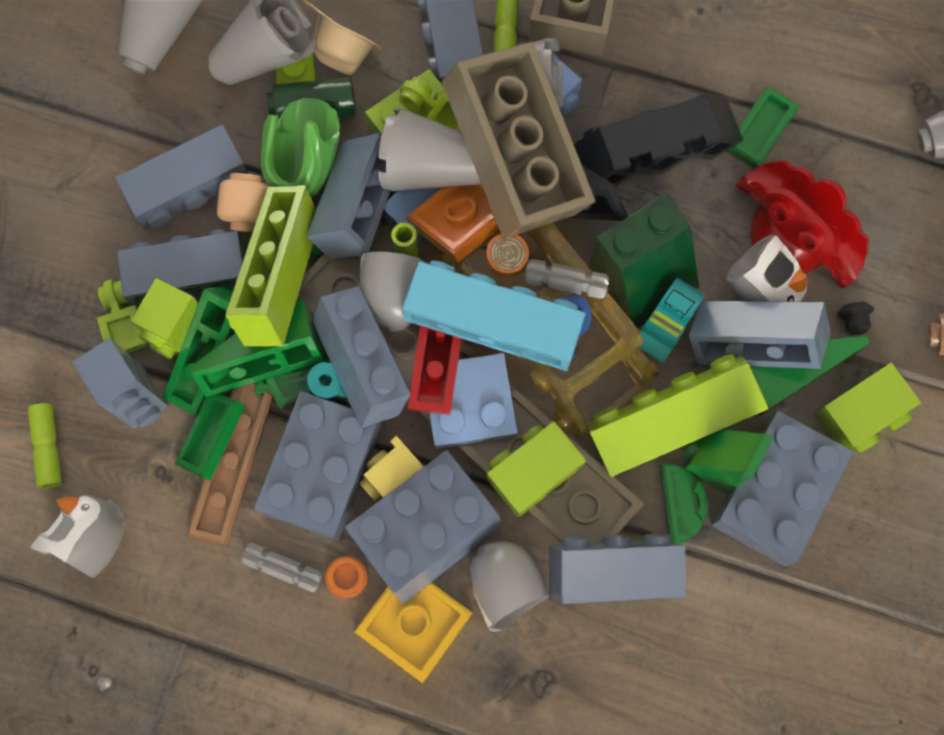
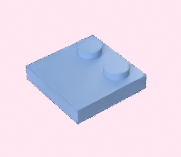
M504 353L459 360L450 415L430 413L435 449L517 436Z

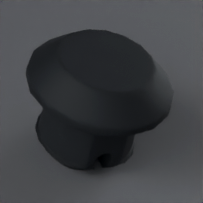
M853 302L842 306L837 316L844 319L848 333L861 334L867 332L872 326L869 314L874 311V307L867 302Z

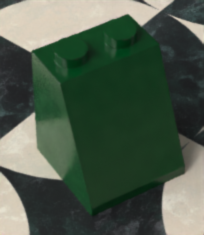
M667 193L596 238L588 268L591 273L593 271L609 276L606 294L633 331L648 321L677 277L694 288H699L691 226Z

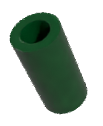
M351 77L273 84V92L266 94L268 113L278 114V119L290 102L302 98H316L329 103L330 107L337 111L338 118L356 116Z

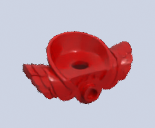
M788 160L772 161L765 165H759L738 180L735 187L744 191L745 195L752 197L756 203L759 202L761 204L751 223L750 239L752 246L765 237L776 235L798 261L803 273H808L823 265L825 269L830 271L832 278L837 280L842 289L855 281L865 265L869 238L861 230V222L856 214L845 209L847 205L846 195L839 183L829 179H820L816 182L815 177L809 170L804 167H795Z

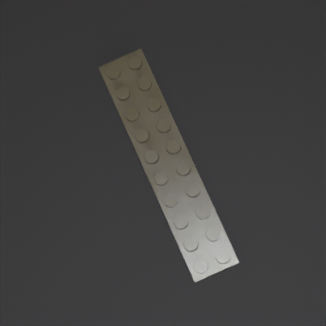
M323 254L304 274L297 301L305 300L312 316H314L321 296L359 286L362 255L331 260ZM412 323L406 329L388 332L385 327L378 325L410 392L420 325ZM462 341L459 360L480 357ZM510 383L517 436L456 446L486 475L492 470L488 464L497 455L506 449H509L511 453L515 452L525 444L521 438L539 423L545 428L553 422ZM417 411L431 424L430 412ZM564 432L586 459V462L579 471L527 512L562 544L564 537L589 538V543H604V536L617 535L641 509L644 503L614 476L610 477L609 472Z

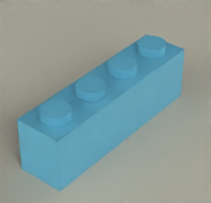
M431 261L430 264L418 262L402 309L405 321L568 371L586 314L585 312L578 311L577 305L562 299H554L553 302L536 298L537 294L534 291L520 286H514L512 290L495 285V280L482 274L474 273L471 277L455 273V269L452 266L440 261Z

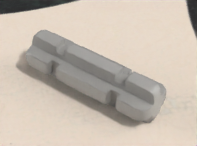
M531 259L527 263L525 282L537 286L546 283L548 284L547 288L580 295L584 291L587 292L589 297L602 299L607 292L609 276L593 271L592 275L585 274L586 270L552 263V267L546 266L545 261Z
M254 543L247 545L241 559L244 565L257 570L260 567L262 568L261 572L293 585L296 582L298 587L310 592H315L318 589L323 573L310 566L304 568L302 563L271 550L268 553L266 548Z

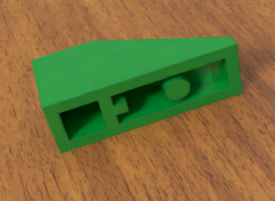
M230 285L203 290L163 395L164 399L193 416L198 415L206 396L190 374V367L236 333L230 327L229 320L226 317L234 290Z
M305 300L297 301L283 346H243L235 333L190 367V374L206 398L324 361L320 338L312 321L313 316Z
M866 336L829 339L821 369L750 366L768 406V410L759 413L760 416L859 352L870 343Z
M721 429L688 444L683 454L685 458L689 459L684 470L723 493L728 494L753 478L773 438L761 433Z

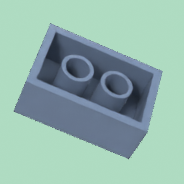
M300 391L254 510L264 516L340 542L360 488L359 482L363 480L367 469L366 465L371 459L380 435L381 423L378 422L361 428L353 409Z
M776 411L765 421L760 431L761 434H766L772 437L773 440L753 478L726 495L711 526L785 567L798 562L854 451L782 412Z
M448 450L444 451L345 526L348 533L402 604L503 527L498 513Z

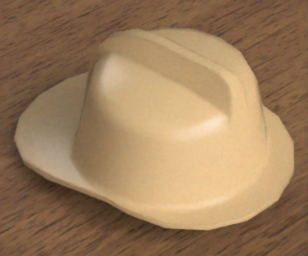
M302 0L318 14L313 35L316 40L314 53L319 61L326 66L345 75H352L371 49L376 51L382 50L376 43L337 24L306 0Z

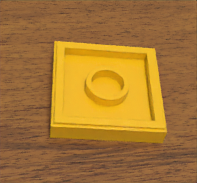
M432 582L404 604L399 601L387 586L357 627L355 633L421 683H424L473 613Z

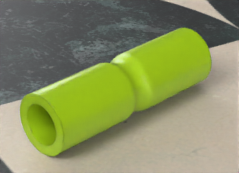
M496 0V30L494 33L493 52L516 46L519 0Z
M409 223L396 225L391 234L395 253L420 258L415 228Z
M39 403L27 407L31 442L34 446L33 461L36 487L46 489L61 486L62 476L59 451L56 447L57 435L53 404Z

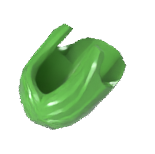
M302 98L290 102L279 119L278 114L268 115L262 131L261 170L269 187L306 185L311 199L317 197L325 188L335 162L340 132L337 111L330 107L329 103L316 98Z

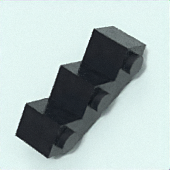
M703 94L685 102L658 110H649L638 116L608 125L590 128L583 134L584 138L573 145L581 165L616 187L637 173L662 175L690 157L713 160L743 142V138L728 100Z

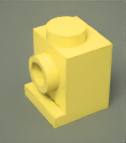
M397 436L390 441L393 447L391 452L388 453L386 450H382L367 463L366 466L369 470L364 474L365 478L359 482L374 502L380 497L384 498L424 467Z

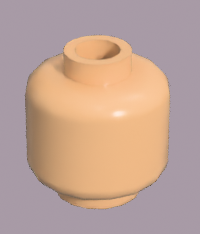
M230 173V179L220 183L217 216L222 221L230 222L231 231L253 233L254 225L269 187L267 184L262 183V176Z

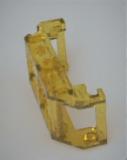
M553 223L527 231L551 263L586 270L585 274L592 275L591 270ZM498 230L495 234H493L490 238H488L484 243H482L470 254H472L477 249H479L487 242L492 240L495 236L499 235L500 231ZM433 244L435 254L431 257L433 261L446 263L455 269V273L468 277L476 273L467 260L470 254L457 263ZM547 284L536 292V298L553 302L554 299L564 295L566 291L547 288ZM584 291L581 292V295H576L582 296L589 303L591 314L615 343L613 347L567 380H560L548 365L524 358L533 370L529 375L538 389L544 394L549 391L555 398L554 406L557 412L553 414L554 420L566 434L572 432L577 439L590 430L589 422L595 419L593 417L584 423L574 405L573 397L576 393L622 360L630 372L629 377L636 386L606 407L617 406V409H619L653 384L659 375L655 363L651 360L649 361L639 349V346L644 343L639 330L608 292H606L605 297L602 299L589 297L587 292ZM513 355L518 361L523 358L520 356Z

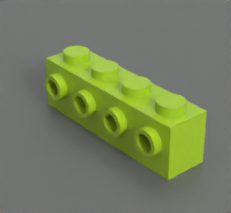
M306 185L267 188L226 312L230 327L235 330L243 346L284 345L313 246V242L306 236L316 208Z
M733 354L721 357L710 364L711 369L698 375H695L694 372L682 374L671 381L672 386L660 392H656L655 389L644 391L633 397V403L619 410L617 406H611L594 415L595 420L589 422L590 434L610 477L768 410L753 372L742 355L735 358Z

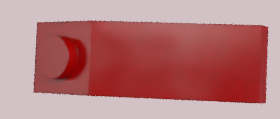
M420 325L408 410L450 415L462 338Z

